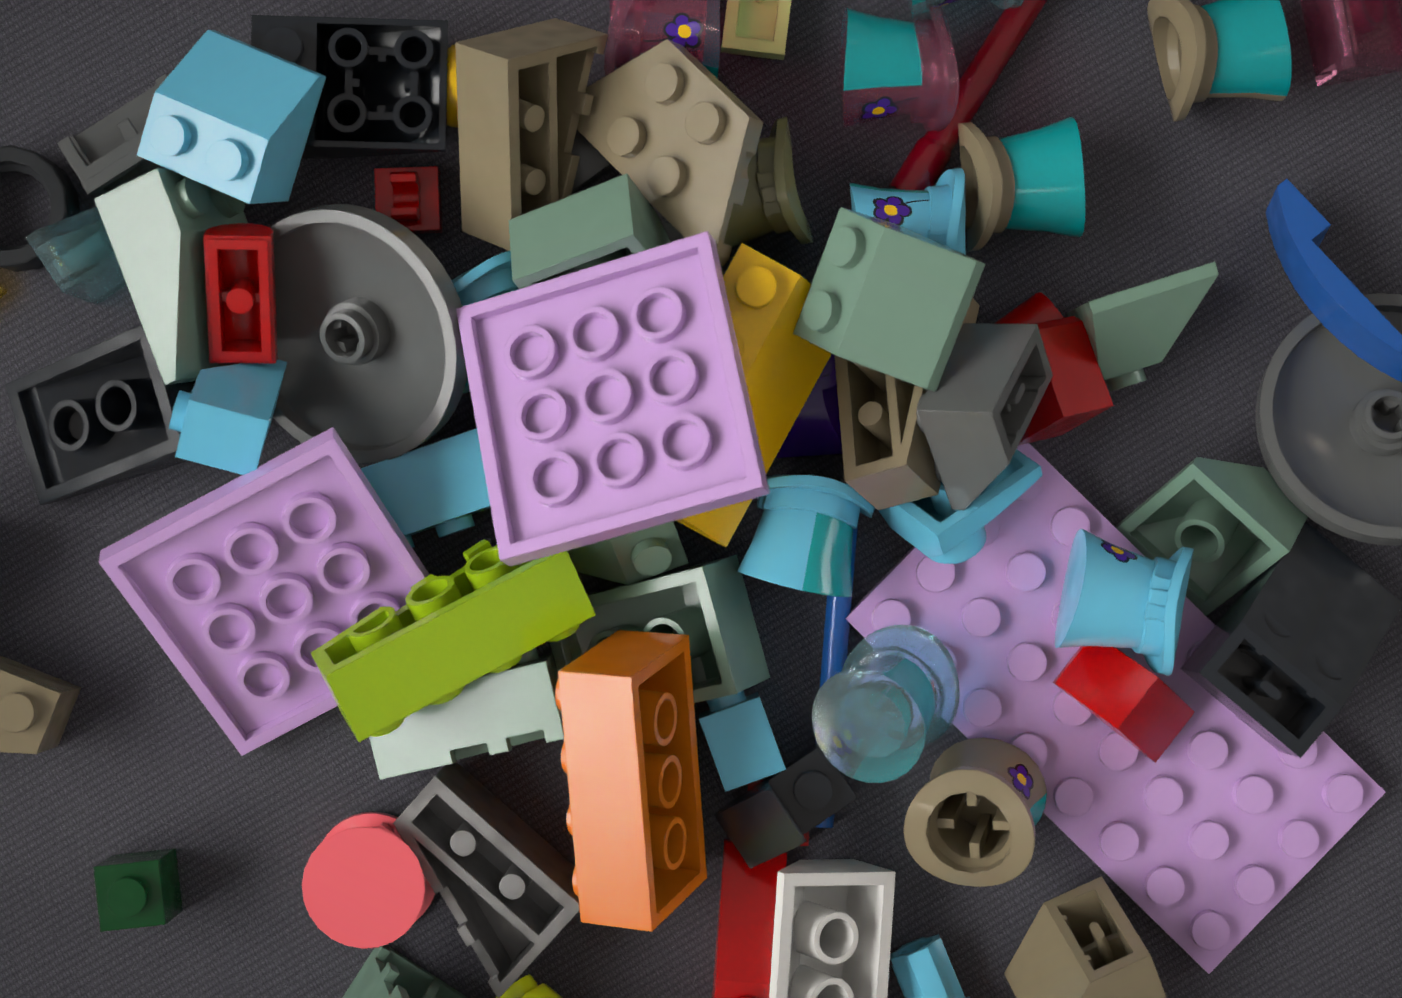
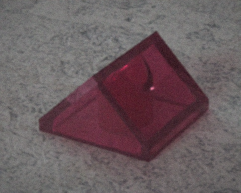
M1300 0L1317 87L1402 71V0Z

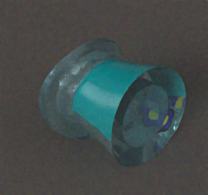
M893 625L881 628L866 636L855 646L847 657L842 671L827 679L818 690L812 709L813 732L818 746L826 759L838 771L852 779L865 783H884L896 780L908 773L918 762L925 744L939 739L950 728L958 711L960 687L958 673L947 648L930 632L911 625Z

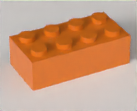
M617 630L559 670L555 688V701L558 709L562 711L564 733L561 765L568 777L570 799L567 811V828L573 836L575 854L572 886L575 895L579 898L580 919L582 923L653 932L707 879L689 635Z

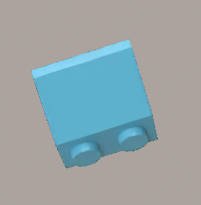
M207 30L154 92L137 156L248 204L288 201L326 76L216 30Z

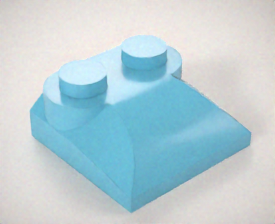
M1016 449L1009 465L965 510H952L945 488L941 482L938 495L878 511L892 530L931 560L943 564H958L975 556L983 548L987 538L984 526L1019 498L1043 474L1039 464Z

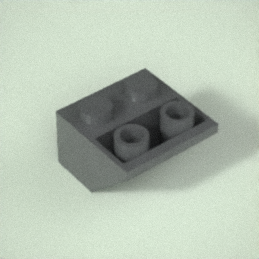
M964 323L958 333L936 392L927 390L918 401L916 412L917 424L919 429L926 435L935 460L936 477L943 483L952 510H965L1009 465L1053 377L1037 324Z

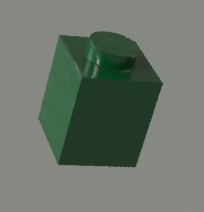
M176 848L112 855L93 867L100 932L166 925L183 911Z

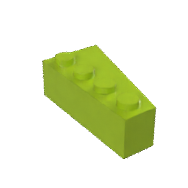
M483 539L463 552L467 563L450 576L437 577L430 574L411 586V591L405 598L406 605L397 611L392 607H380L311 652L343 718L358 742L370 736L379 737L391 733L404 722L405 717L430 704L438 705L454 699L462 692L465 685L487 673H499L513 667L526 652L547 641H560L571 636L578 630L580 623L595 616V611L568 551L508 566L500 561L498 546L492 547L489 541Z

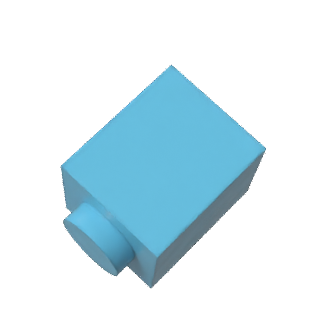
M744 691L737 694L706 700L710 710L699 713V721L725 792L786 770L758 692L745 696Z

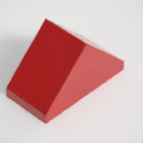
M1076 316L1034 323L1038 325L1053 377L1019 445L1061 436L1114 406L1083 321Z
M1080 647L1053 681L1056 686L1155 763L1195 713L1159 677L1116 647Z

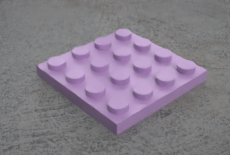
M708 231L457 308L458 324L500 561L508 566L518 565L770 494L716 242Z
M334 427L258 466L256 470L241 475L100 550L99 557L101 567L241 756L337 707L311 652L380 607H392L397 611L406 605L405 598L411 591L410 587L430 575Z

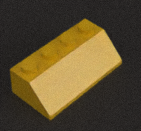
M741 243L723 279L765 473L767 474L832 353L793 334L811 283L798 273ZM752 499L676 521L726 548Z

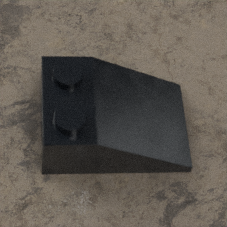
M142 325L5 384L40 505L55 503L188 461L175 457L181 432L169 429L179 390L192 393L196 381L170 385L164 384Z

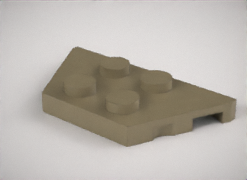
M666 39L586 88L585 93L593 95L594 98L590 115L580 114L577 130L622 175L626 173L629 175L647 201L684 238L708 231L716 242L720 265L724 266L730 257L732 246L723 244L733 204L743 206L749 182L748 165L751 158L756 154L764 122L681 44Z

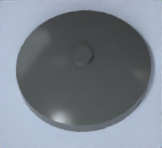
M350 204L321 205L291 215L271 226L274 242L277 359L287 362L273 418L289 434L302 443L334 427L356 463H376L387 459L390 460L428 441L440 431L456 410L467 381V369L457 318V308L462 307L454 284L443 265L425 243L408 228L396 220L366 207Z
M1386 293L1365 294L1364 296L1402 335V295ZM1311 314L1299 323L1281 342L1262 377L1257 395L1255 420L1261 454L1271 476L1284 495L1314 522L1336 534L1359 542L1389 546L1402 545V382L1379 371L1358 357L1329 332L1314 314Z

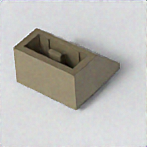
M1102 876L1044 902L1004 973L1016 998H1167L1151 954Z

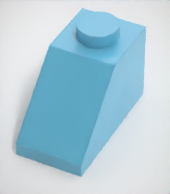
M277 359L276 364L241 363L201 369L192 393L179 390L169 425V429L181 432L175 457L241 475L256 470L272 422L287 362Z

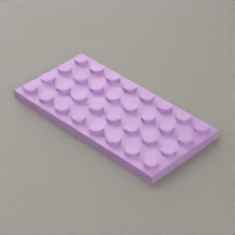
M1029 443L1018 445V451L1041 466L1043 476L984 526L987 538L983 548L967 561L958 564H943L931 560L913 546L851 610L846 620L894 667L905 658L915 663L925 673L931 683L935 707L967 739H998L1015 745L1027 753L1038 765L1045 779L1047 798L1043 813L1202 969L1210 974L1386 792L1324 731L1302 758L1280 752L1180 668L1216 626L1187 597H1185L1174 668L1170 676L1154 672L1147 664L1143 654L1135 653L1132 648L1116 647L1159 677L1195 712L1156 763L1056 686L1053 681L1080 648H1055L1054 644L1067 564L1077 531L1084 529L1113 545L1142 556L1144 555Z

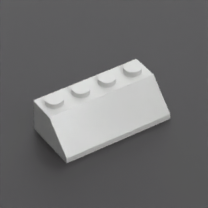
M855 859L799 860L779 870L777 874L769 998H887L896 872Z

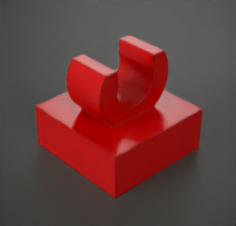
M438 166L374 168L375 210L396 220L414 234L443 233L441 171Z

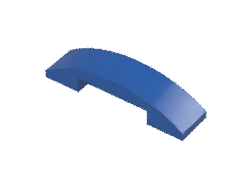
M1288 179L1284 180L1277 186L1266 209V217L1275 251L1294 289L1322 325L1343 345L1379 371L1402 382V335L1322 252L1319 246L1331 224Z

